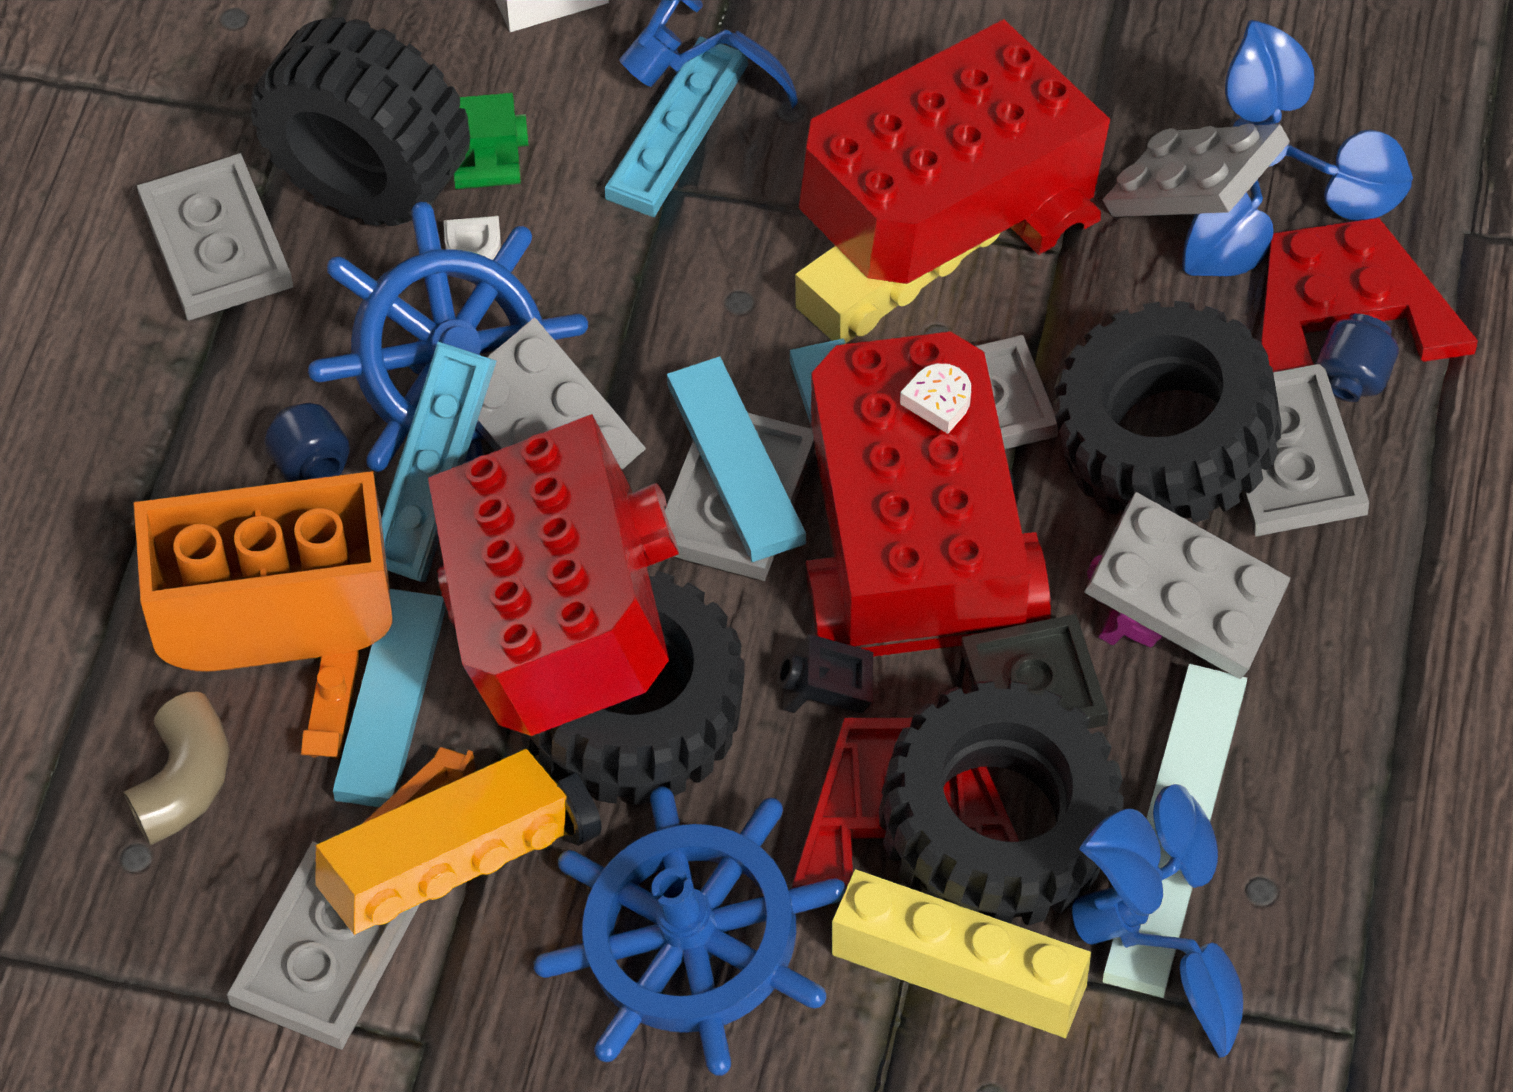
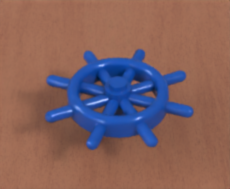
M420 201L411 210L419 255L392 267L377 281L345 258L336 256L329 260L327 264L328 274L363 300L353 324L351 354L317 359L309 365L308 375L315 382H326L356 376L361 391L368 403L387 423L367 455V465L371 470L376 472L383 471L396 454L406 436L408 437L438 342L478 355L492 352L498 349L534 317L554 340L580 336L587 331L588 320L582 314L542 319L532 296L516 276L512 274L513 269L532 240V233L527 227H515L493 260L469 251L442 250L434 210L427 202ZM447 276L467 280L476 285L457 317H455ZM423 278L433 321L398 297L409 285ZM495 299L506 314L510 325L477 331L476 327ZM386 316L418 338V341L382 348V332ZM409 367L419 376L406 396L403 397L391 381L387 370ZM476 428L464 463L484 455L481 440L485 438Z
M658 787L653 790L650 796L656 831L627 846L606 867L572 850L564 851L559 855V869L566 875L592 888L584 909L582 924L583 943L537 956L534 960V971L542 978H550L591 967L604 993L619 1008L596 1042L595 1055L600 1061L607 1063L616 1059L639 1024L643 1023L647 1026L670 1032H699L708 1071L716 1076H722L731 1068V1057L724 1025L736 1021L751 1012L774 989L809 1008H820L825 1003L826 991L822 986L788 968L796 939L795 914L840 902L847 887L843 881L831 878L788 889L780 869L766 851L761 848V845L783 812V806L776 798L764 799L739 834L732 830L712 825H680L672 791L666 787ZM710 861L719 863L701 891L694 889L688 862ZM665 869L654 878L652 893L638 886L649 876ZM742 873L750 878L763 894L762 897L720 907ZM622 906L656 923L613 935L617 916ZM766 921L765 933L758 950L724 933ZM660 949L637 983L629 978L616 962L619 959ZM714 955L738 968L741 972L732 980L715 988L709 958ZM684 962L691 995L672 996L660 994L679 965Z

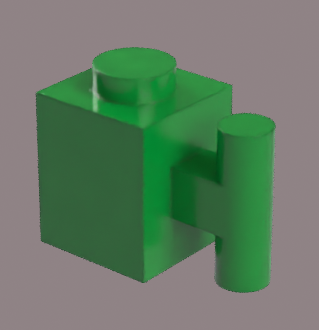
M513 93L460 97L459 107L466 110L469 120L470 145L465 160L454 173L455 189L521 184L518 147L529 146L526 114L515 115Z

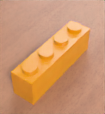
M526 748L317 844L315 885L355 935L374 925L386 924L397 917L399 913L429 899L441 898L450 892L452 888L477 876L491 874L500 869L505 863L534 849L541 850L548 847L556 839L564 836L565 800L567 796L560 787H557L558 785Z

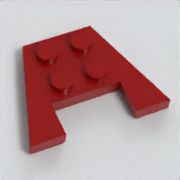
M1380 218L1273 233L1269 249L1261 344L1268 354L1269 365L1273 368V372L1314 365L1304 333L1329 330L1334 322L1348 319L1351 314L1355 313L1369 315L1381 321L1407 318L1418 354L1423 362L1475 354L1478 344L1476 337Z
M844 718L792 889L831 878L843 881L847 887L853 875L851 838L885 837L886 831L879 826V807L883 796L881 792L895 743L902 729L910 727L912 718ZM978 767L964 771L951 778L945 784L944 793L949 806L967 827L990 839L1005 842L1019 841L987 767Z

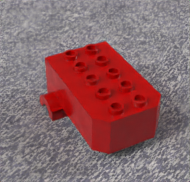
M1003 19L812 118L806 146L799 209L869 279L908 284L1010 227L1039 255L1054 247L1061 234L1073 224L1083 223L1084 229L1101 221V211L1090 199L1094 198L1110 118Z
M951 331L836 345L811 372V427L835 556L806 561V581L813 605L816 636L856 647L859 645L1018 626L1051 619L1050 591L1045 559L1038 542L1037 532L1022 534L985 352ZM937 363L950 364L960 368L971 382L970 407L948 434L900 404L901 391L925 367ZM975 634L864 647L861 649L872 651L873 657L954 647L961 646L962 637Z
M593 414L544 433L533 435L526 440L490 454L479 456L472 461L428 477L444 563L437 570L441 593L448 611L449 620L456 630L462 665L498 725L533 736L647 692L669 661L647 566L679 554L665 513L664 505L667 507V503L660 486L655 483L637 491H632Z

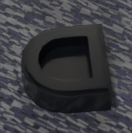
M577 772L558 781L557 787H560L567 796L565 800L564 837L570 843L577 846L598 837L602 830L598 809Z

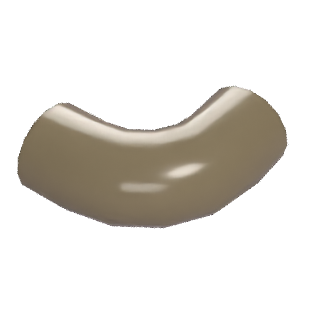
M187 692L178 695L159 709L154 718V725L167 747L169 753L168 762L162 771L154 777L123 792L133 818L149 846L179 832L204 814L224 785L230 749L221 719L204 693Z

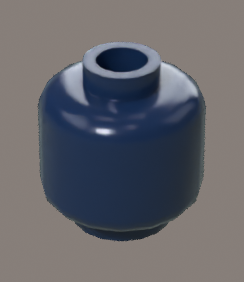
M1355 313L1351 314L1348 319L1334 322L1328 330L1316 364H1320L1326 370L1335 397L1348 402H1358L1361 396L1370 397L1378 395L1386 387L1399 354V348L1396 340L1391 336V328L1383 321L1369 315Z
M314 403L297 404L281 410L268 427L264 440L268 455L288 482L339 476L344 469L350 452L348 439L331 413L322 405Z

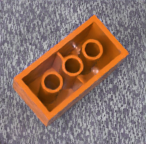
M373 471L134 502L141 606L155 652L162 660L173 666L193 671H220L354 652L380 640L392 625V608L382 520Z

